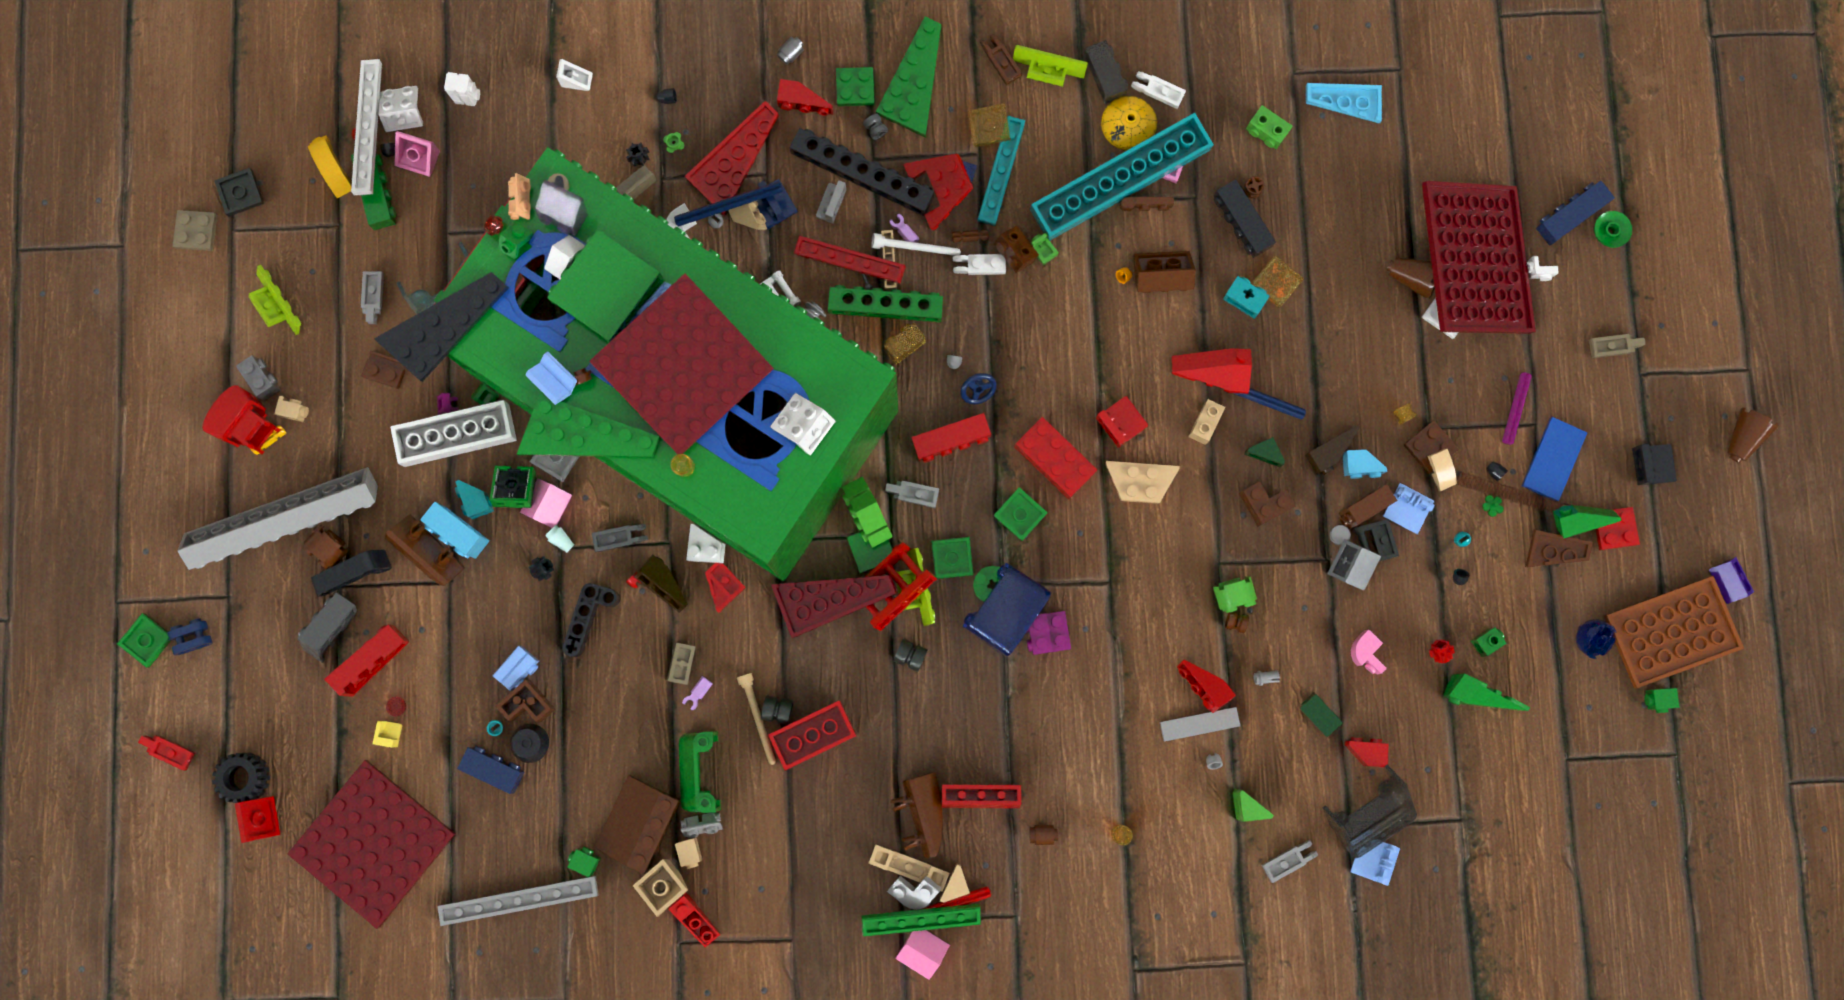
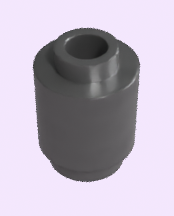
M790 37L778 49L777 56L788 65L804 51L802 47L804 44L799 38Z

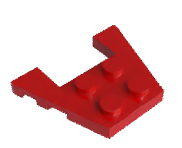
M959 154L903 164L908 177L913 179L927 173L940 206L925 214L931 230H936L941 221L950 215V211L955 206H958L973 189Z

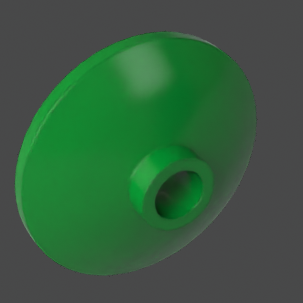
M1608 211L1597 218L1594 225V233L1597 240L1604 246L1617 248L1630 240L1632 225L1624 214L1617 211ZM1608 229H1611L1613 234L1609 233Z

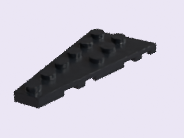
M491 272L374 339L416 378L423 382L509 287Z

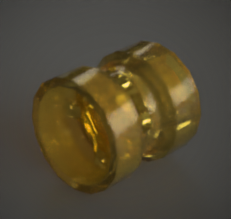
M1121 824L1113 827L1111 838L1115 843L1124 846L1131 842L1133 834L1130 828Z

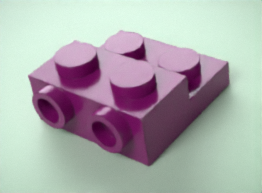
M1065 611L1026 617L1027 621H1024L1025 632H1029L1030 640H1027L1028 651H1032V655L1071 649Z

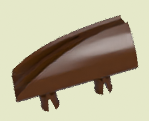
M409 514L386 533L385 539L430 579L441 586H445L461 573L465 567L453 556V552H449V548H445L425 529L424 525L420 524L421 521H417Z
M935 772L902 781L906 795L890 800V803L900 802L899 805L892 808L894 812L910 807L917 834L903 837L901 841H911V843L903 846L904 850L921 845L924 858H932L938 855L943 828L939 786Z

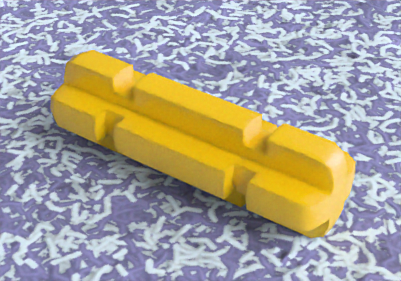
M277 426L281 429L279 433L275 430L271 433L261 447L262 450L276 442L278 437L281 438L286 434L282 426ZM251 449L254 454H259L256 450Z

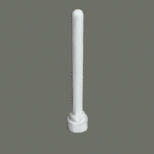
M873 233L871 248L875 249L888 246L954 256L961 254L958 248L886 239L885 236L878 233Z

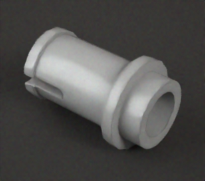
M1278 670L1269 672L1257 671V673H1254L1253 679L1255 685L1263 686L1266 683H1278L1280 676Z

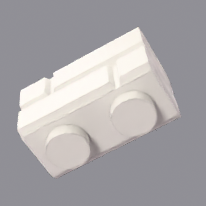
M451 72L446 74L444 89L454 103L461 105L465 103L468 106H475L477 100L480 99V89H477L475 82L466 74L458 75Z

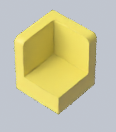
M377 721L373 744L391 748L398 747L402 724Z

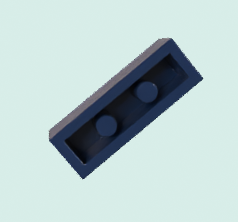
M480 746L467 747L457 768L458 770L509 794L515 793L525 773L520 770V765L513 762L505 763L502 761L503 757L492 754V756L486 754V749Z

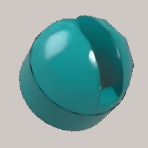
M1461 531L1454 536V542L1459 547L1468 546L1471 542V536L1469 533ZM1466 536L1467 539L1461 543L1459 540Z
M492 720L487 725V732L491 736H498L503 731V724L499 720ZM498 723L500 726L492 731L491 728Z

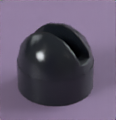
M395 143L380 144L381 152L385 157L394 156Z
M1455 569L1453 582L1462 586L1467 583L1470 574L1464 569Z

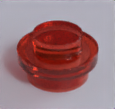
M491 215L486 220L484 230L487 231L488 235L493 236L500 233L503 228L502 218Z
M392 697L386 704V710L391 716H400L406 710V702L401 697Z

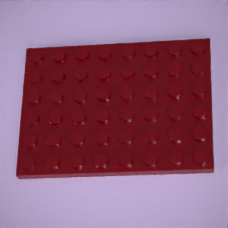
M1439 181L1423 182L1422 190L1440 332L1531 334L1536 332L1517 186Z

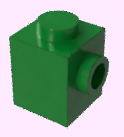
M1496 627L1487 629L1471 640V643L1481 657L1489 656L1507 644L1504 640V634Z
M1677 688L1646 690L1644 700L1648 710L1655 709L1656 713H1667L1669 708H1680Z
M583 846V848H578L570 853L567 860L570 862L568 868L586 877H591L601 857L594 855L592 849Z

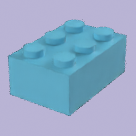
M434 502L420 519L425 523L426 530L437 536L440 535L439 540L446 545L455 546L453 550L467 559L469 557L476 559L490 541L446 506Z

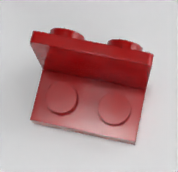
M1124 396L1107 410L1101 411L1096 416V420L1117 448L1148 427L1147 422L1127 396Z

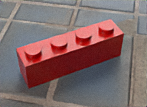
M982 413L913 436L911 441L918 461L923 460L926 463L934 460V456L941 454L944 457L952 454V450L959 448L962 451L970 448V444L976 442L978 445L989 441L988 438H991V432L985 415Z
M942 785V808H1020L1021 785Z

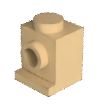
M279 396L274 414L281 418L304 422L309 408L301 405V401L289 400Z

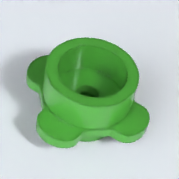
M678 132L671 133L663 138L669 153H673L677 149L682 150L685 146L680 139L681 134Z

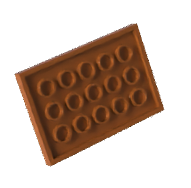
M1714 576L1604 615L1634 688H1640L1744 649Z

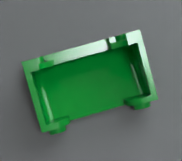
M718 731L686 733L679 739L681 806L687 812L713 813L721 810V800H716L711 791H701L699 752H708L712 748L713 743L718 741Z

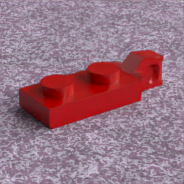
M147 735L141 736L138 741L139 744L148 747L146 751L149 753L148 755L183 771H187L195 755V752L157 735H154L153 738Z

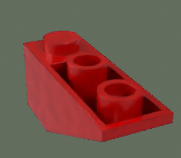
M780 79L777 95L778 107L787 111L796 109L802 113L817 112L822 116L833 115V105L798 81Z
M1183 660L1177 666L1179 674L1189 682L1192 691L1200 696L1204 706L1212 713L1219 710L1236 696L1228 684L1218 676L1186 660Z
M686 892L668 907V910L704 947L720 936L718 930Z

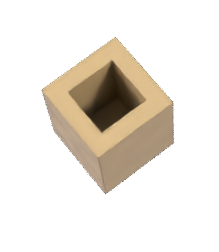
M696 837L675 844L681 867L686 866L687 869L699 866L698 862L702 861V856Z

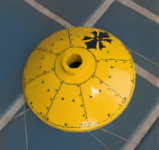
M1134 96L1120 97L1112 101L1104 110L1101 120L1102 132L1110 144L1118 149L1127 151L1155 135L1157 117L1153 108L1143 99ZM1131 116V117L1134 118V120H1133V121H1129V120H1128V117Z

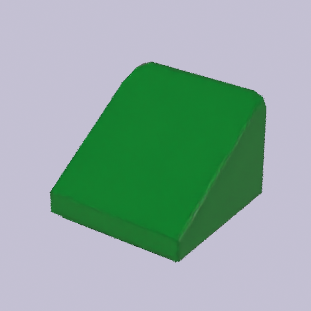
M481 383L471 398L480 405L495 402L500 395L484 383Z

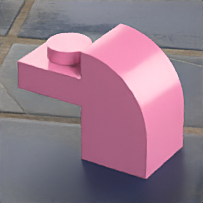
M1364 630L1353 642L1351 647L1352 660L1356 666H1362L1365 663V668L1372 674H1382L1387 668L1373 653L1383 643L1370 630Z

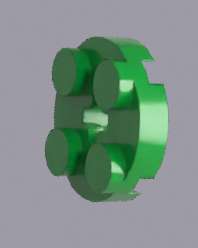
M988 566L981 569L975 576L973 583L974 593L977 598L990 605H996L1005 601L1012 588L1009 574L1003 568ZM990 580L998 583L995 591L987 587L990 584Z

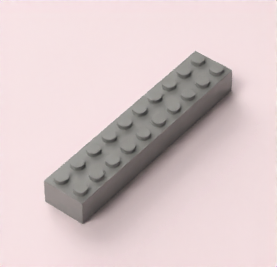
M367 467L186 532L177 551L188 570L193 568L199 569L209 562H219L232 554L238 555L245 549L257 548L268 541H277L281 536L296 534L306 527L313 528L320 522L332 521L342 514L349 515L362 507L368 508L376 501L378 485Z

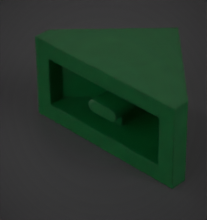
M1273 437L1248 448L1244 453L1246 456L1277 467H1282L1285 463Z

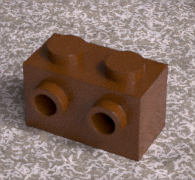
M1017 225L1000 234L994 242L997 250L1003 255L1015 273L1031 265L1039 256Z

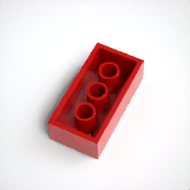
M1043 417L1014 446L1068 500L1097 472V469Z
M839 700L768 736L786 771L857 735Z

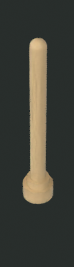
M752 673L738 677L737 680L739 685L745 689L768 763L773 765L776 763V759L764 722L761 720V713L752 688V681L754 679Z

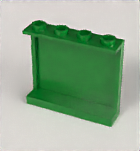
M597 230L595 234L592 233L588 237L583 250H579L576 253L572 265L564 269L557 285L554 284L550 288L547 298L552 304L566 311L609 343L629 325L637 314L636 312L643 306L663 277L658 270Z

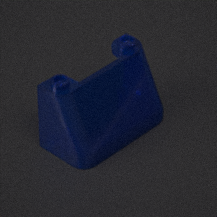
M1006 563L998 569L997 579L999 581L978 612L969 613L965 617L963 628L998 653L1009 656L1049 600L1051 592Z

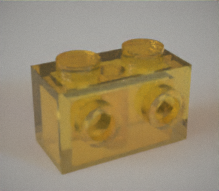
M915 323L905 325L900 330V334L896 337L892 335L885 341L884 350L896 365L926 342L925 335Z

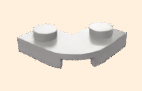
M899 876L887 892L904 906L917 910L925 908L940 892L941 887L925 876L915 888L902 876Z

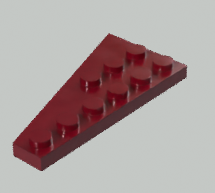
M891 575L771 584L791 638L800 636L898 594Z

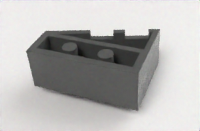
M335 593L333 597L330 596L325 601L323 609L320 612H316L311 619L312 622L307 627H303L298 634L299 637L297 639L303 651L323 663L325 660L323 655L328 647H334L336 636L341 631H345L358 612L356 606L338 593Z

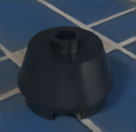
M524 724L518 727L511 737V751L522 762L533 763L539 761L548 751V734L539 725Z

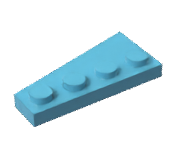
M1307 83L1306 104L1380 123L1382 121V85Z

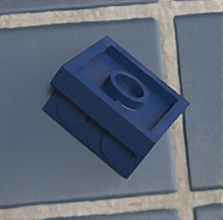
M765 181L758 183L759 188L767 185ZM784 187L781 193L757 200V207L765 217L767 229L798 213Z

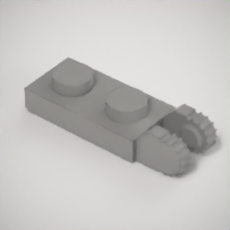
M1310 840L1292 847L1261 865L1271 883L1303 867L1308 861L1318 856L1316 851H1312L1302 857L1300 851L1312 845Z

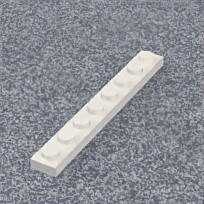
M380 59L361 60L351 188L353 195L373 194L382 70Z

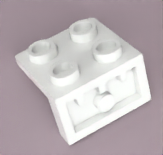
M405 86L399 89H387L380 92L378 115L386 132L423 126V120L417 108V86Z
M795 393L772 423L771 428L793 441L805 453L811 456L836 421L824 409Z

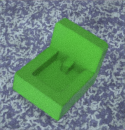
M1047 233L1043 235L1038 234L1031 240V245L1039 254L1037 258L1042 265L1058 256L1059 252L1049 241Z

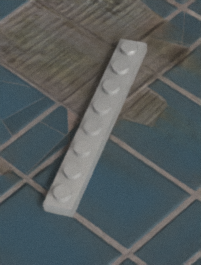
M596 876L439 905L440 926L599 896Z

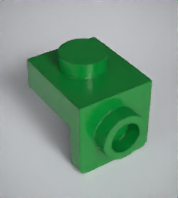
M515 221L500 234L499 249L504 254L516 259L519 249L532 239L533 232Z

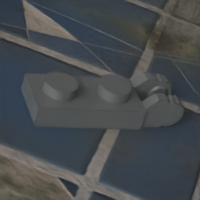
M646 524L627 525L591 533L595 552L648 541V536L645 535L632 537L633 531L646 529Z

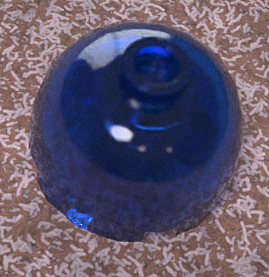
M1600 619L1588 620L1577 629L1575 637L1577 647L1589 658L1597 659L1595 656L1599 654L1604 656L1615 643L1616 638L1613 635L1614 632L1617 633L1616 629L1608 622Z

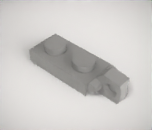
M363 271L361 308L363 314H366V322L369 324H377V314H381L384 283V273L382 271Z
M897 481L896 485L886 483L885 492L894 494L893 498L900 501L935 508L939 488L907 481Z

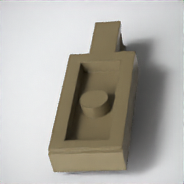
M1629 334L1592 338L1589 340L1592 358L1630 354L1635 352V348L1646 345L1645 338L1633 339V335Z

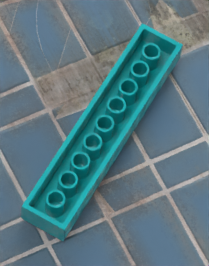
M1193 113L1031 204L1030 211L1042 232L1047 233L1048 239L1051 241L1120 202L1124 197L1131 196L1209 152L1214 144L1197 115Z

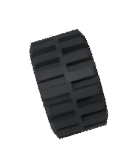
M253 753L227 755V758L220 760L222 764L216 765L217 771L212 774V776H215V780H212V785L216 784L215 792H220L219 797L221 799L226 798L225 801L239 803L258 799V795L265 793L263 788H268L269 786L266 783L267 780H270V775L267 776V772L270 771L269 767H265L264 765L267 763L264 760H260L261 757L253 755ZM241 766L247 770L249 775L248 783L243 789L238 788L234 782L235 772Z

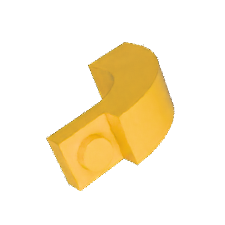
M327 135L315 138L308 146V149L324 180L336 198L351 192L352 181L337 160Z

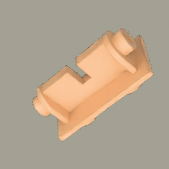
M515 173V177H511L510 181H508L509 197H515L514 200L509 201L508 215L512 220H518L519 216L530 220V179Z

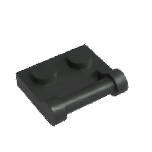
M1388 519L1354 528L1361 547L1368 550L1370 548L1365 531L1370 530L1376 554L1381 556L1379 561L1399 556Z

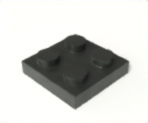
M251 168L214 180L225 214L228 217L264 204Z

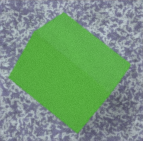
M1234 789L1233 798L1236 820L1245 822L1273 818L1274 815L1243 790Z

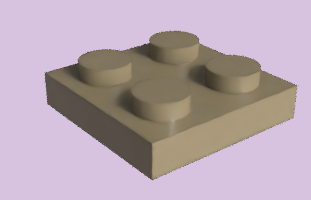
M177 210L173 247L176 249L213 251L218 215L212 212Z

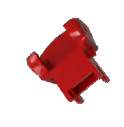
M238 385L229 387L217 398L209 409L202 426L204 432L236 447L240 445L247 446L262 455L265 451L261 447L274 430L279 433L281 430L266 419V408L260 400Z

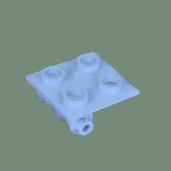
M1399 483L1394 493L1398 501L1387 507L1383 517L1418 534L1429 511H1432L1435 506L1433 504L1434 500Z
M1362 835L1351 873L1388 886L1400 848Z

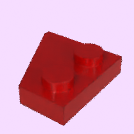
M715 563L705 572L718 613L746 588L723 563Z

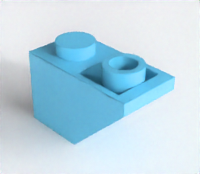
M1347 450L1343 454L1344 476H1350V479L1362 478V475H1369V478H1379L1381 474L1387 472V467L1367 450Z

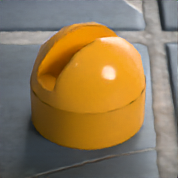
M1127 267L1116 271V279L1122 284H1125L1132 278V271Z

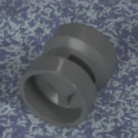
M873 114L863 122L864 127L870 131V136L873 140L881 138L888 132V128L885 124H882L879 114Z

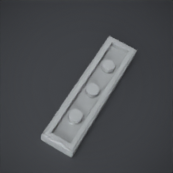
M1236 707L1218 710L1214 713L1208 712L1159 722L1164 742L1240 726Z

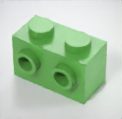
M1262 105L1246 129L1253 137L1263 140L1266 146L1277 150L1293 126Z

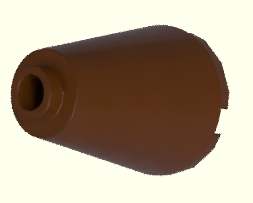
M1397 257L1395 261H1390L1387 271H1390L1389 276L1424 298L1430 299L1435 289L1431 261Z
M1741 408L1727 451L1730 455L1729 458L1738 463L1741 460L1747 461L1778 428L1779 424L1776 422L1773 425L1771 418L1757 411L1750 410V412H1745L1746 408Z

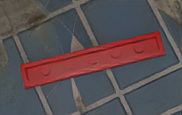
M803 236L798 237L794 254L797 256L898 284L901 283L906 268L904 264Z

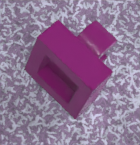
M441 393L437 396L438 415L458 411L457 407L451 406V402L458 401V398H450V393Z

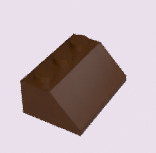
M1190 251L1133 254L1135 284L1138 292L1150 293L1153 291L1168 292L1172 290L1187 291L1194 289L1196 269Z

